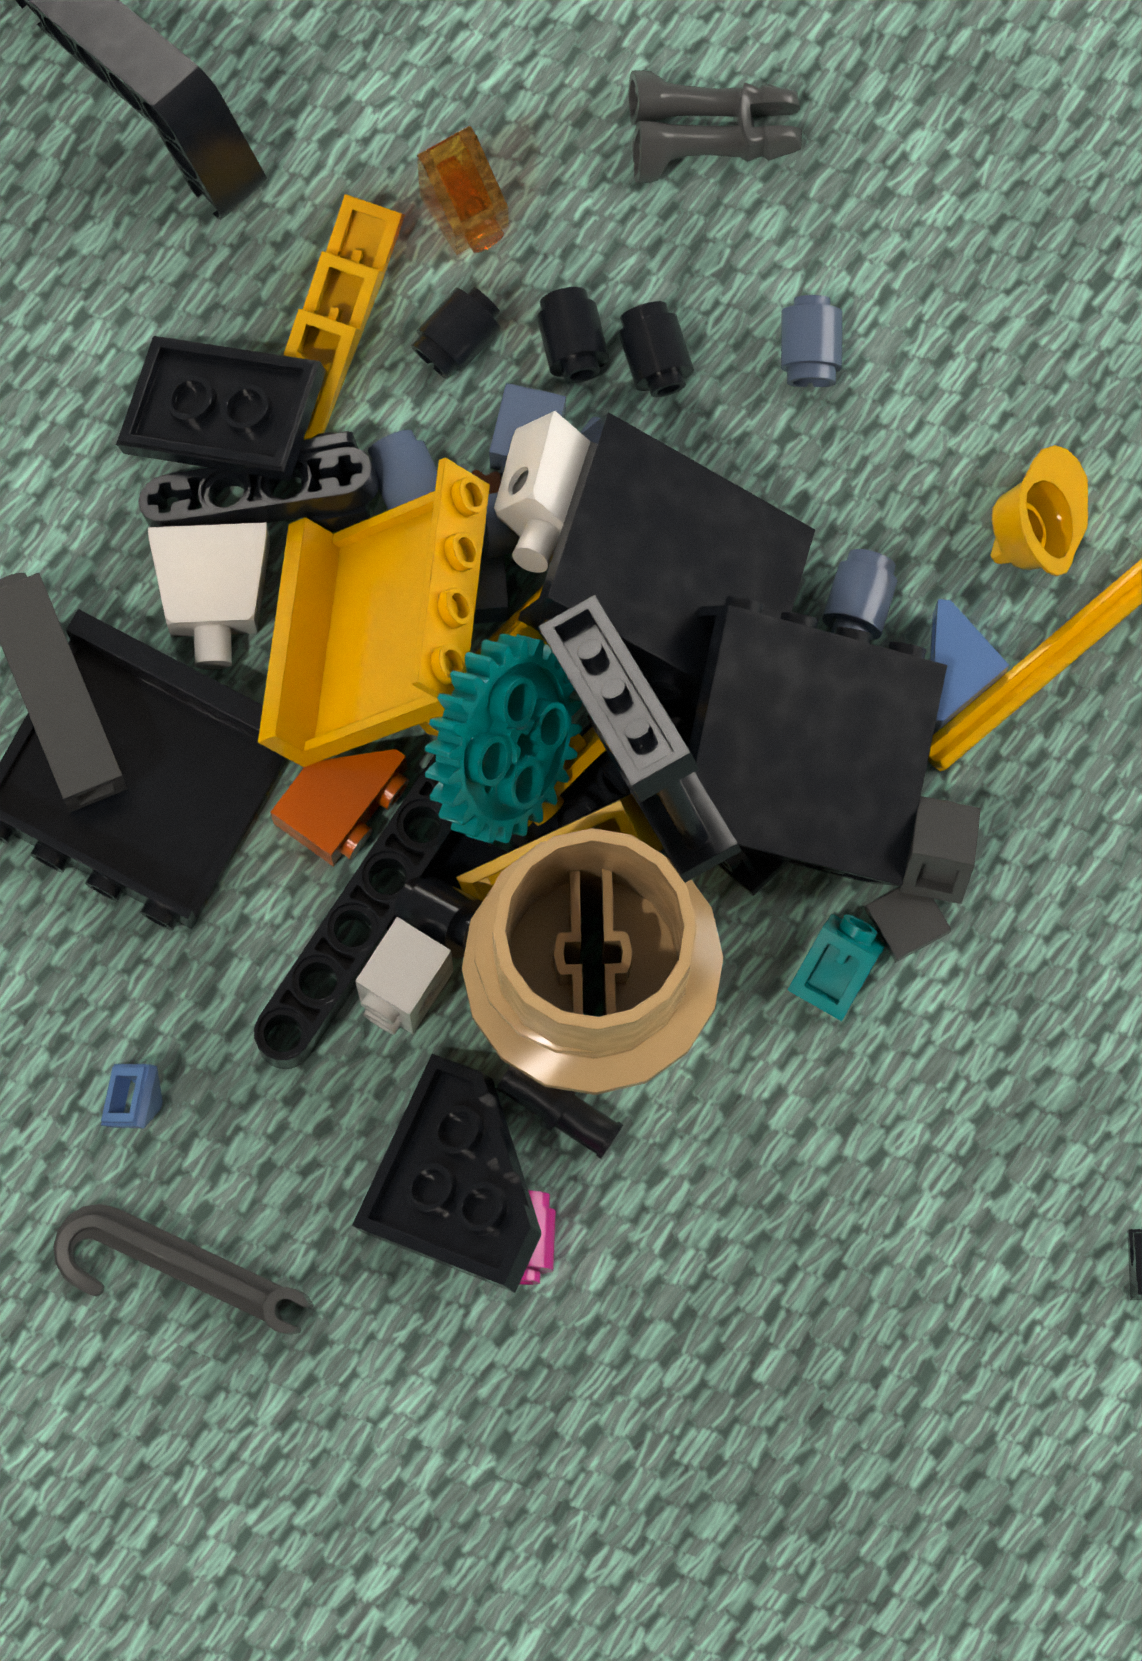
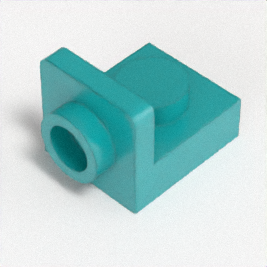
M831 914L787 991L842 1021L883 951L885 944L875 938L877 931L865 921L852 915H844L843 919Z

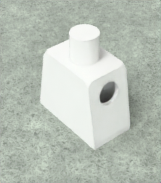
M556 411L515 430L494 506L497 518L520 537L512 554L514 561L521 568L534 573L546 571L551 563L590 445V440Z
M266 522L148 527L151 552L170 636H194L195 667L217 670L232 666L231 634H254L258 632L270 549V537Z

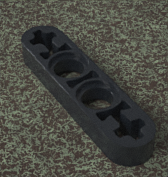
M341 447L299 454L292 477L303 479V487L297 494L289 498L273 496L274 489L282 481L281 479L204 468L165 474L152 479L140 492L138 503L140 511L149 527L271 523L351 511L364 507L376 495L379 480L370 458L364 451L355 447ZM352 471L357 473L352 476L351 484L346 486L340 485V483L345 482L346 473ZM322 475L323 479H319L322 489L319 491L315 477ZM238 486L244 489L243 496L234 505L229 507L213 505L215 497L224 488ZM197 494L199 496V501L202 505V508L196 509L194 507L195 505H199V502L196 498ZM177 498L178 501L172 503L170 512L161 513L160 510L167 508V499Z

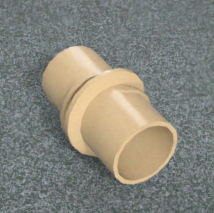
M590 828L554 836L548 841L541 842L501 871L493 887L471 918L462 973L472 1018L501 1060L545 1087L598 1095L645 1084L689 1052L715 1010L724 957L712 907L692 879L685 883L668 857L633 835ZM587 915L601 918L602 964H605L603 978L604 1016L599 1017L583 1015L582 964H580L581 917Z

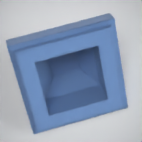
M114 1064L101 1118V1126L112 1128H145L160 1111L163 1102L157 1066L151 1064ZM132 1080L135 1083L130 1112L124 1113L129 1086Z

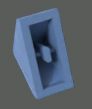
M938 599L932 618L930 660L947 665L933 734L1005 675L1009 664L951 600Z

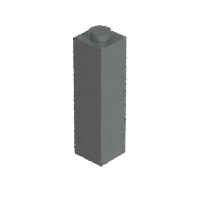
M15 573L1 578L0 645L69 813L127 790L122 773L40 573L27 577L26 573Z

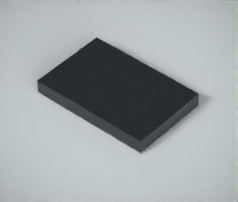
M153 336L116 445L123 454L290 481L326 370L320 361Z

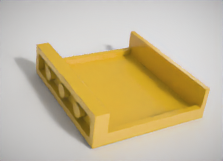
M445 457L438 462L435 491L336 533L328 531L306 517L288 524L258 736L259 744L302 767H306L443 715L445 708L440 704L438 695L439 693L452 694L454 686L451 682L450 673L452 670L462 673L467 672L465 654L470 652L490 484Z

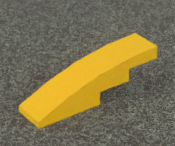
M347 194L344 195L326 252H321L303 309H298L283 356L320 361L326 370L304 439L312 438L317 434L324 433L382 284L405 217L402 213Z

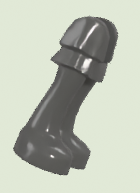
M633 70L630 74L628 90L631 125H636L632 146L634 179L636 183L658 181L669 161L681 157L702 155L740 157L747 162L764 157L770 161L801 150L802 130L800 128L790 125L754 127L753 117L792 115L800 110L798 93L795 90L763 83L758 88L745 82L738 88H706L669 83L652 71ZM676 116L733 117V125L728 126L679 125L657 121Z

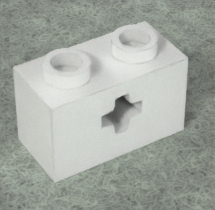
M396 917L355 981L361 1005L366 1009L363 1015L390 1034L395 1035L399 1027L414 1034L453 973L451 950Z

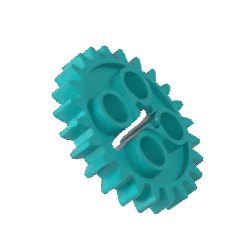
M500 634L497 642L485 639L482 641L481 655L471 652L465 654L467 672L462 673L452 670L450 673L451 682L454 686L452 694L439 693L438 695L440 704L445 708L443 716L432 718L429 722L433 729L439 731L438 738L425 746V752L436 755V762L425 772V777L439 781L430 794L432 801L443 804L438 816L441 819L452 822L451 830L488 843H493L494 840L509 843L512 833L520 836L527 835L528 820L536 823L543 821L542 803L546 802L556 805L558 800L553 787L557 781L562 783H568L569 776L563 769L565 760L577 758L578 752L569 746L570 738L582 731V726L571 723V716L581 708L582 702L569 698L574 688L549 645L544 644L543 640L519 634L516 637Z

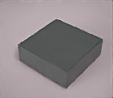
M900 887L865 906V911L895 963L951 932L949 924L933 898L900 892Z

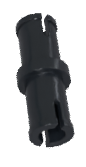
M511 1065L496 1087L499 1093H504L542 1118L543 1121L540 1124L542 1127L550 1132L554 1127L597 1154L596 1156L602 1159L623 1126L622 1123L614 1121L575 1095L577 1092L545 1087Z

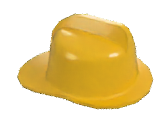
M1057 445L1041 449L1033 459L1023 481L1000 496L992 509V525L995 540L990 554L995 563H1011L1013 566L1023 570L1042 568L1045 572L1054 576L1068 572L1073 562L1074 554L1088 526L1087 475L1079 460L1068 449Z

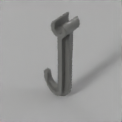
M103 1204L83 1206L68 1215L57 1230L53 1246L55 1264L65 1280L77 1289L92 1296H100L104 1291V1285L81 1269L74 1258L75 1249L78 1244L88 1239L96 1240L265 1321L269 1327L280 1333L288 1335L301 1333L300 1327L287 1323L282 1319L280 1310L284 1303L293 1301L308 1309H312L314 1306L309 1296L300 1290L282 1287L115 1207Z

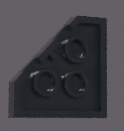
M431 1054L352 1226L369 1236L515 1293L542 1232L494 1081L482 1071Z

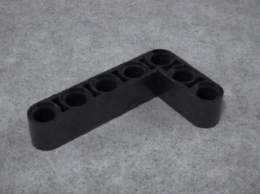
M15 0L22 9L27 5L40 19L37 26L154 125L192 192L197 198L202 194L217 209L213 213L217 219H223L267 182V177L221 93L211 79L196 63L120 0Z

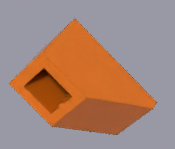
M397 749L326 759L304 767L271 810L273 823L333 867L342 855L351 860L357 855L371 835L372 828L367 826L366 823L377 808L381 805L389 810L408 786L410 780L403 775L408 769L406 756Z

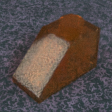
M468 126L417 155L420 197L455 254L458 255L468 248H471L474 253H479L500 241L504 236L502 229L509 226L508 205L472 127Z

